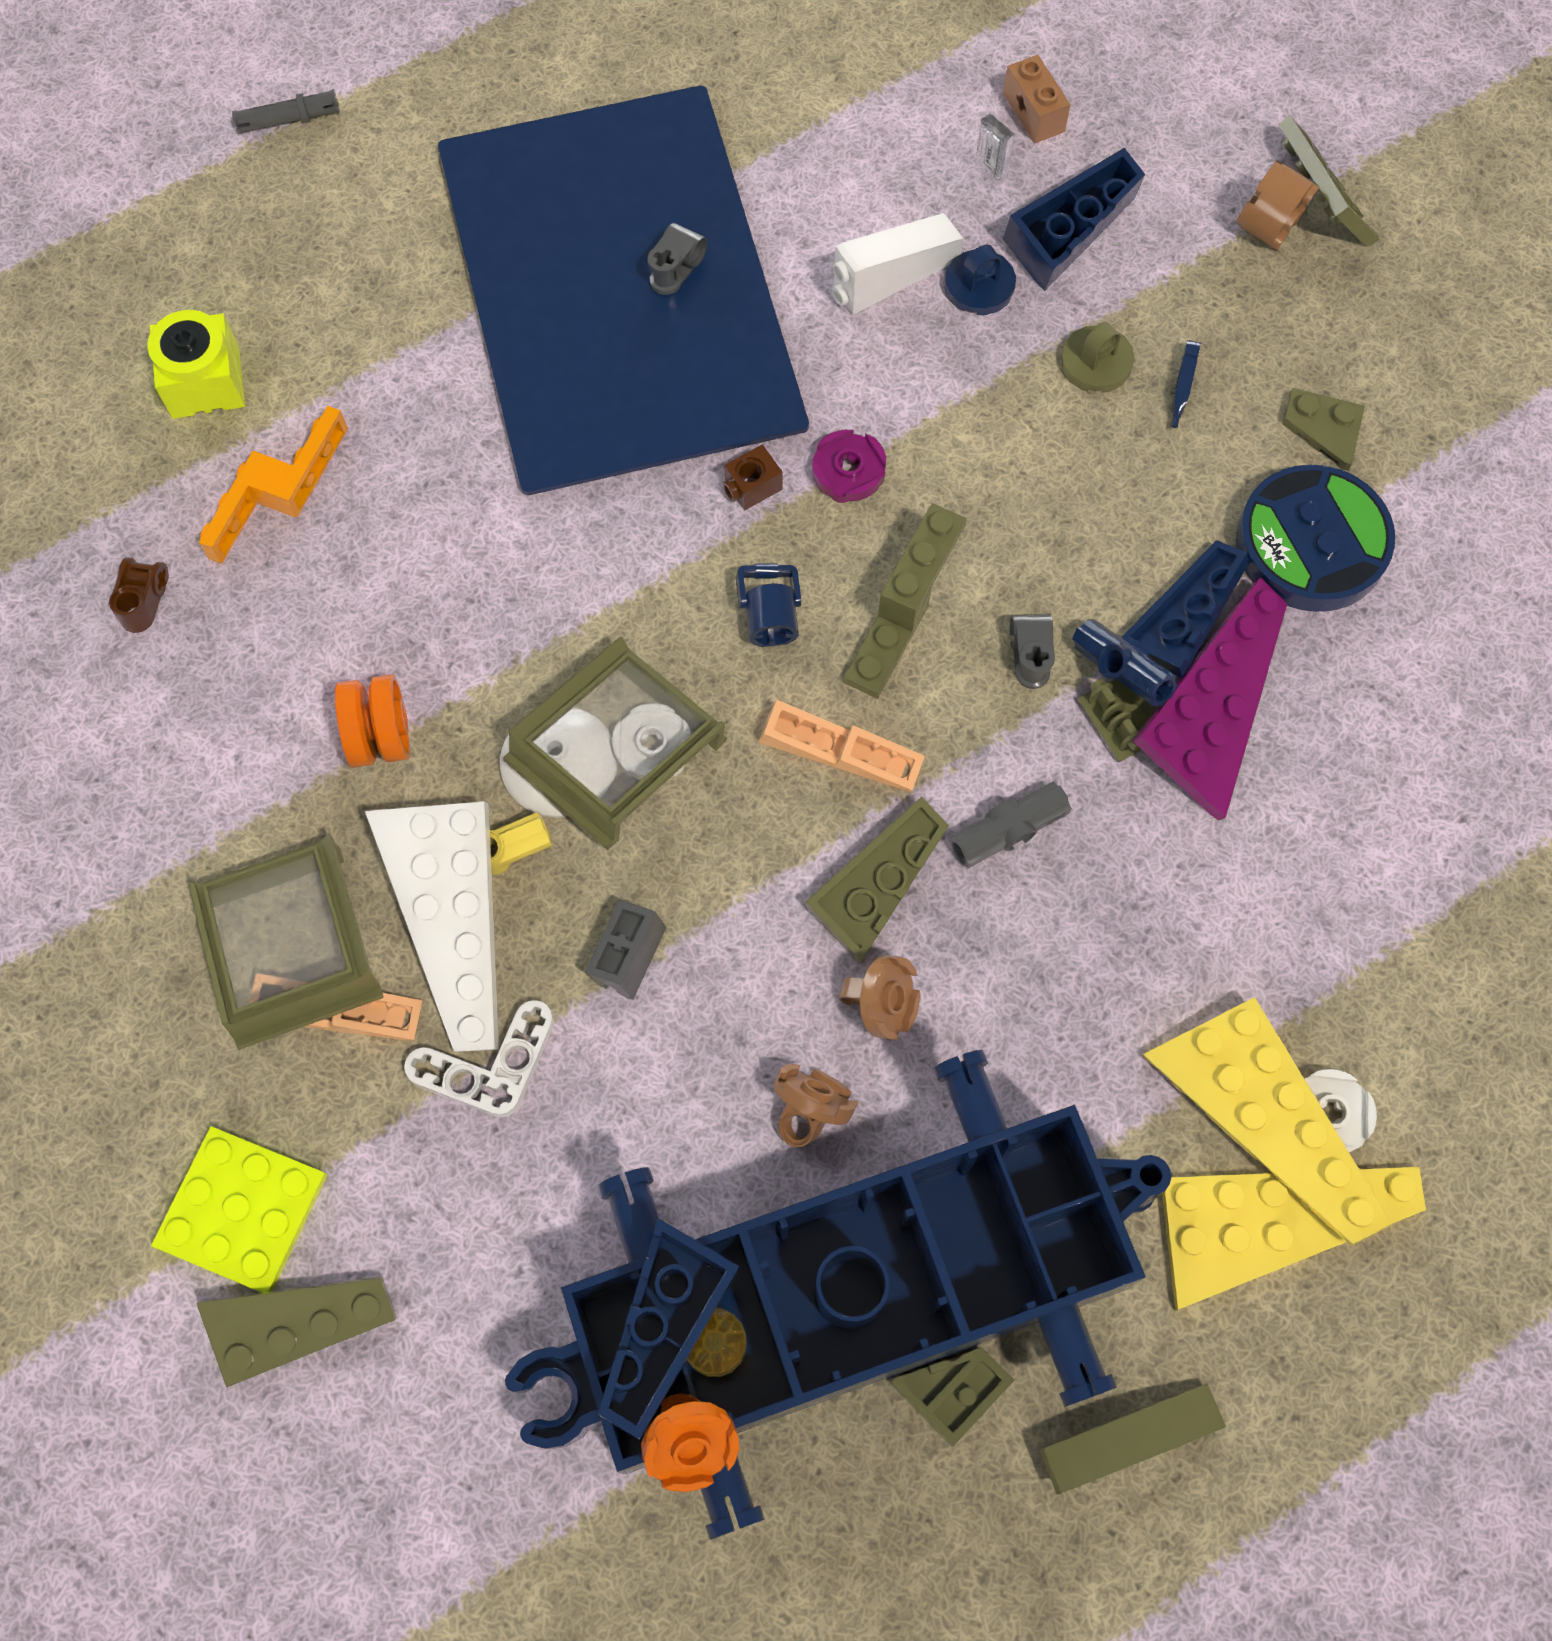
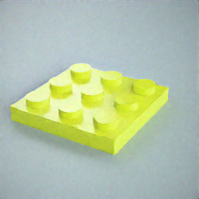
M210 1126L151 1246L261 1293L273 1292L328 1175L325 1172Z

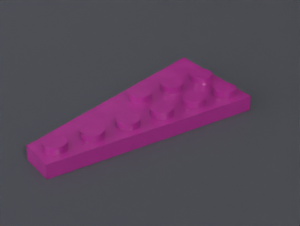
M1261 577L1250 584L1191 662L1183 678H1179L1176 682L1178 686L1172 698L1166 700L1162 706H1158L1133 739L1137 746L1217 820H1222L1227 816L1287 607V603Z

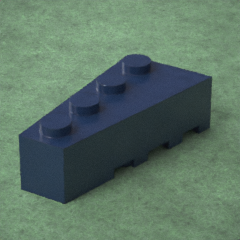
M1123 148L1010 215L1003 240L1032 278L1046 291L1135 199L1145 173L1127 150Z
M659 1218L654 1228L648 1253L598 1411L600 1417L639 1441L644 1436L645 1430L652 1422L739 1269L738 1265Z

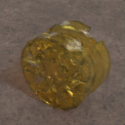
M717 1308L688 1357V1363L697 1372L707 1377H722L732 1373L742 1363L746 1354L747 1338L742 1323L734 1314Z

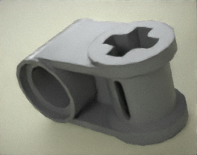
M676 223L670 224L663 237L648 254V266L652 270L650 275L651 288L656 293L662 295H670L677 292L692 270L702 261L707 249V238Z
M1050 613L1011 615L1009 631L1010 636L1014 635V641L1010 642L1014 653L1017 680L1026 688H1041L1048 682L1050 670L1055 661L1052 616Z

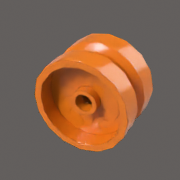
M390 674L372 677L368 689L369 696L365 686L359 680L336 683V717L343 751L349 766L357 768L374 765L377 758V747L386 762L408 760L410 756L408 719L396 676Z

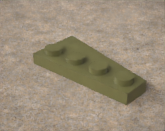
M1289 115L1278 124L1286 136L1281 142L1293 157L1298 155L1300 158L1295 164L1303 176L1307 179L1312 177L1314 183L1319 186L1315 196L1322 203L1326 200L1329 204L1324 209L1326 214L1336 226L1343 223L1366 247L1373 245L1379 240V237L1361 219L1364 215L1344 192L1346 189L1328 167V163L1306 131Z
M921 796L812 895L804 905L833 937L861 963L949 825Z
M383 1276L328 1283L306 1288L283 1289L282 1291L262 1294L239 1295L233 1298L203 1300L196 1303L226 1388L397 1319Z

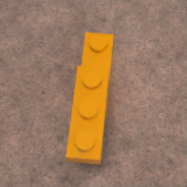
M327 405L321 417L315 419L311 428V434L304 447H300L297 450L293 465L254 450L251 452L247 461L239 466L236 479L230 490L222 495L218 504V510L211 522L207 523L201 531L198 543L209 560L220 564L223 563L257 503L292 517H298L348 430L341 410Z

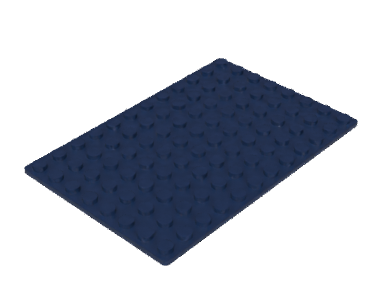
M694 86L443 139L438 143L523 494H538L808 431L809 419L705 86ZM676 223L707 238V249L700 264L692 270L680 289L673 294L662 295L656 293L650 286L652 270L648 266V254L663 237L668 226Z

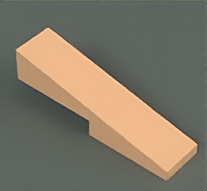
M776 700L772 706L758 743L908 792L913 791L925 757L922 754L854 725L847 730L779 700ZM906 763H908L910 768L909 774L901 778Z
M256 973L249 1005L308 983ZM383 993L384 998L304 1027L414 1041L422 1000ZM407 1010L410 1015L409 1023L404 1028H402L405 1012Z

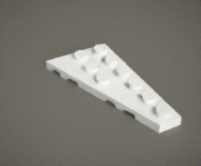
M471 802L365 811L453 1051L465 1052L499 1049L489 804L486 802Z

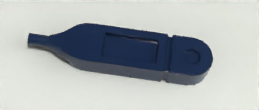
M1187 340L1172 401V428H1178L1179 420L1190 395L1201 345L1200 342Z

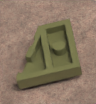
M979 1348L906 1375L895 1377L890 1384L953 1447L1011 1385L1014 1379L983 1348Z

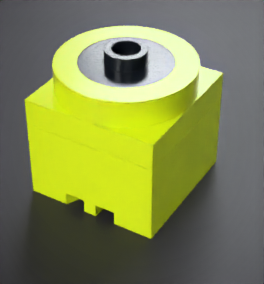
M181 310L165 316L157 324L149 325L150 334L147 348L149 356L153 361L155 388L172 419L193 416L196 412L201 411L211 413L213 409L219 408L229 410L245 407L239 345L224 313L208 315L197 310Z

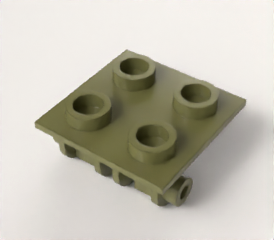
M1103 678L1096 680L1090 685L1092 691L1077 698V700L1119 763L1142 751L1133 742V739L1158 706L1151 705L1117 679L1107 683Z

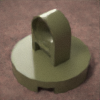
M1108 322L1095 326H1085L1073 332L1065 341L1061 354L1062 372L1070 383L1081 390L1088 391L1090 389L1094 391L1102 390V393L1110 392L1121 387L1130 377L1135 359L1133 347L1127 338L1116 331Z

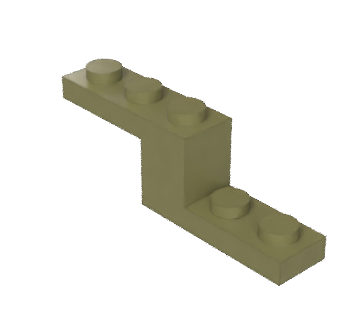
M931 503L880 594L878 617L843 678L844 684L876 699L879 698L929 607L932 585L961 535L967 518Z

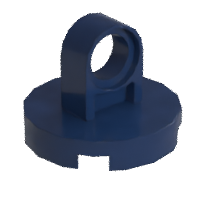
M985 244L974 250L963 252L951 261L946 269L944 289L948 299L957 309L962 311L966 309L970 312H977V315L984 316L996 313L1009 304L1015 292L1016 274L1012 265L1002 255L996 253L991 245Z

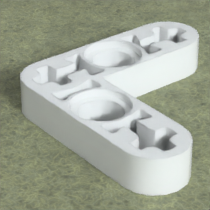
M532 1000L521 1005L512 1020L491 1071L431 1048L423 1047L414 1050L406 1058L404 1065L405 1074L414 1085L495 1117L503 1118L510 1116L520 1106L553 1030V1014L548 1006L541 1001ZM536 1011H541L540 1016L545 1023L543 1026L536 1025L530 1035L533 1041H538L536 1046H533L525 1039L515 1038L517 1033H520L523 1037L527 1034L529 1025L524 1020L526 1015L534 1016ZM514 1049H525L530 1055L528 1064L519 1070L508 1067L507 1056ZM427 1058H431V1065L442 1072L445 1071V1064H450L451 1066L444 1073L442 1086L439 1087L437 1084L441 1079L434 1074L425 1073L422 1078H418L419 1072L414 1068L416 1063H424ZM461 1072H468L474 1076L475 1080L472 1089L463 1094L454 1092L452 1089L454 1077ZM483 1079H489L485 1086L487 1089L495 1092H500L503 1087H508L507 1093L512 1098L510 1103L502 1102L499 1108L495 1107L494 1099L481 1093V1101H476L475 1099L482 1090Z

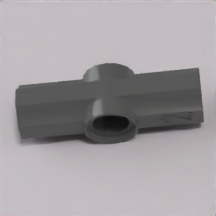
M1053 781L1019 800L1011 798L1003 801L992 808L984 819L952 835L950 842L958 859L968 869L1004 849L1006 851L1014 850L1013 845L1022 840L1024 843H1027L1036 835L1037 831L1070 814L1072 808L1069 804L1068 796L1062 787Z

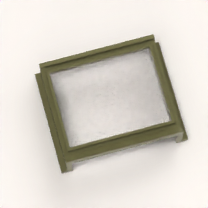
M620 636L509 730V752L503 757V760L604 848L609 850L619 841L620 824L707 744L717 751L727 740V737L723 735L725 724L722 721L717 722L628 648Z
M330 832L318 843L197 885L195 882L188 884L221 1022L234 1038L238 1050L384 998L381 985L370 967L341 868V863H344L340 847L336 845Z

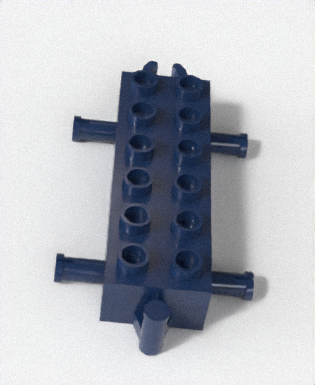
M975 1050L964 1053L962 1055L963 1061L961 1062L958 1056L950 1058L933 1069L937 1080L945 1082L968 1143L695 1239L738 1265L739 1269L665 1399L670 1395L687 1394L697 1398L700 1402L712 1403L728 1413L734 1422L737 1433L1036 1323H1039L1065 1391L1059 1393L1064 1407L1115 1389L1117 1385L1113 1375H1105L1079 1307L1128 1290L1146 1278L1124 1221L1132 1213H1140L1148 1209L1154 1200L1166 1191L1171 1182L1170 1168L1163 1159L1154 1155H1145L1137 1160L1097 1158L1075 1104L1007 1128L984 1070V1066L988 1064L984 1051ZM649 1167L625 1172L634 1200L633 1204L629 1202L619 1174L598 1184L601 1199L609 1200L628 1264L561 1287L576 1341L561 1348L551 1346L532 1351L519 1359L505 1378L507 1389L518 1394L533 1389L538 1381L551 1376L563 1379L571 1390V1404L562 1417L550 1421L537 1419L523 1425L520 1437L524 1443L547 1450L567 1447L583 1438L589 1430L603 1426L616 1471L622 1474H629L645 1468L641 1450L642 1439L639 1441L598 1415V1411L648 1253L657 1219H660L649 1187L654 1182ZM660 1406L659 1410L657 1411L656 1415L654 1416L653 1420H654L658 1415H660L661 1406ZM738 1456L735 1464L729 1471H727L725 1465L720 1472L713 1475L714 1483L701 1489L711 1524L705 1526L709 1540L735 1531L725 1501L726 1496L730 1497L740 1529L765 1520L761 1506L754 1507Z

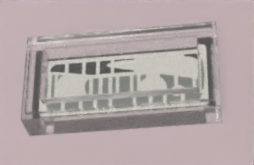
M989 113L981 119L975 168L995 186H1000L1008 180L1015 133L993 114Z

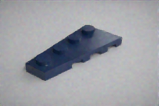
M1216 540L1121 638L1131 645L1144 647L1152 660L1172 674L1183 678L1249 564L1247 552Z

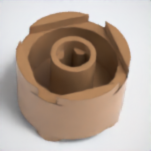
M1277 160L1255 189L1256 192L1251 200L1246 203L1236 220V224L1270 247L1278 250L1288 236L1290 229L1293 225H1296L1307 209V205L1318 191L1319 186Z

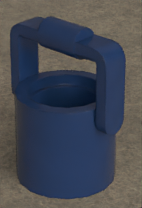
M756 563L739 567L736 574L739 608H746L750 642L759 647L787 645L795 641L799 636L796 607H801V592L797 568L793 565H778V563ZM790 577L791 587L784 584L771 583L754 587L747 593L745 591L744 578L774 579Z

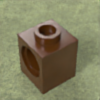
M763 444L724 465L725 481L722 483L724 491L732 502L738 500L744 510L783 490V472ZM747 478L757 479L754 482L744 481Z

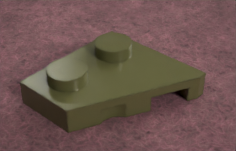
M1292 388L1282 425L1294 434L1304 437L1307 443L1318 452L1321 450L1325 451L1339 462L1337 466L1349 471L1353 462L1365 406Z

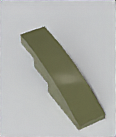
M1207 1383L1039 1449L1055 1492L1058 1495L1223 1429L1226 1425Z

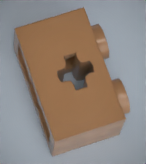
M1037 54L1008 65L1003 94L1033 142L1038 143L1065 132L1071 104L1040 56Z

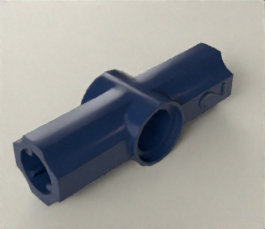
M1087 619L1082 626L1077 627L1072 638L1075 643L1074 649L1098 665L1099 671L1104 677L1117 679L1153 706H1162L1166 700L1172 698L1178 686L1175 682L1176 676L1152 660L1144 647L1129 644L1094 619Z

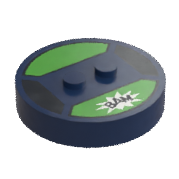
M1312 464L1299 465L1274 473L1261 482L1253 491L1238 522L1236 547L1247 552L1249 564L1245 572L1252 581L1261 577L1289 607L1304 611L1325 612L1348 607L1372 591L1392 559L1395 549V529L1387 506L1367 483L1346 471L1334 467Z

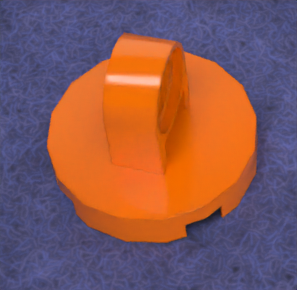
M687 1394L670 1395L664 1399L661 1404L660 1415L647 1427L641 1442L642 1457L647 1474L650 1478L653 1476L660 1480L663 1488L678 1492H690L713 1484V1475L720 1472L725 1465L727 1471H729L735 1464L740 1450L738 1433L728 1413L712 1403L700 1402L697 1398Z

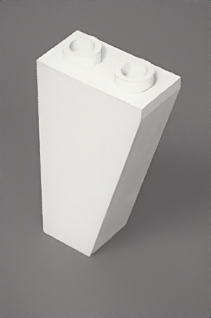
M942 213L843 242L835 246L833 296L840 306L845 305L851 314L854 315L950 265L951 261L961 254L963 237L946 215Z

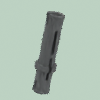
M332 89L309 96H304L303 93L296 94L295 99L240 111L235 110L232 111V117L235 126L237 125L236 130L238 134L299 120H302L303 123L311 122L310 118L340 113L338 100L335 98L336 93Z

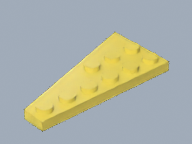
M1255 997L1143 1054V1058L1167 1077L1172 1082L1171 1084L1183 1095L1185 1094L1205 1112L1206 1116L1255 1160L1260 1161L1275 1175L1274 1177L1279 1182L1284 1184L1286 1188L1291 1189L1310 1207V1210L1350 1246L1392 1225V1222Z
M1419 1167L1359 1169L1392 1224L1426 1210ZM1273 1173L1171 1177L1170 1185L1162 1193L1175 1311L1344 1244L1346 1241L1310 1210V1207L1291 1189L1286 1188L1284 1184L1279 1182Z

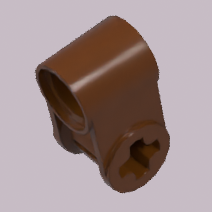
M125 557L121 561L118 577L109 598V605L126 631L140 633L152 625L161 596L165 592L169 579L168 567L164 562H156L152 565L138 563L134 558Z

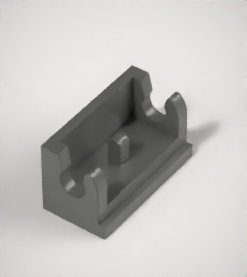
M619 899L585 973L591 976L600 987L607 989L608 986H611L618 990V993L622 996L634 1000L667 927L655 911Z

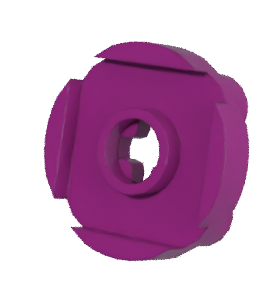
M838 430L825 436L817 446L812 462L814 481L823 493L838 503L868 498L884 482L886 454L877 439L865 433L864 437L860 434H853L854 430ZM848 460L851 464L855 462L859 464L855 467L854 471L842 469V461Z

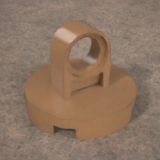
M885 955L879 957L869 966L864 979L845 978L839 1000L849 1006L851 1002L860 1004V1014L864 1026L872 1036L880 1039L897 1040L899 1039L897 1035L901 1031L908 1032L912 1028L918 1014L920 990L913 989L911 975L918 976L916 969L908 959L900 956Z
M798 1064L784 1065L773 1083L775 1092L787 1103L779 1121V1133L782 1139L793 1147H803L816 1140L825 1123L835 1125L847 1124L858 1105L857 1100L849 1101L852 1092L837 1079L816 1069L813 1070L811 1076L799 1073L798 1070L801 1065ZM795 1115L802 1116L807 1121L809 1132L806 1137H799L794 1133L791 1122Z

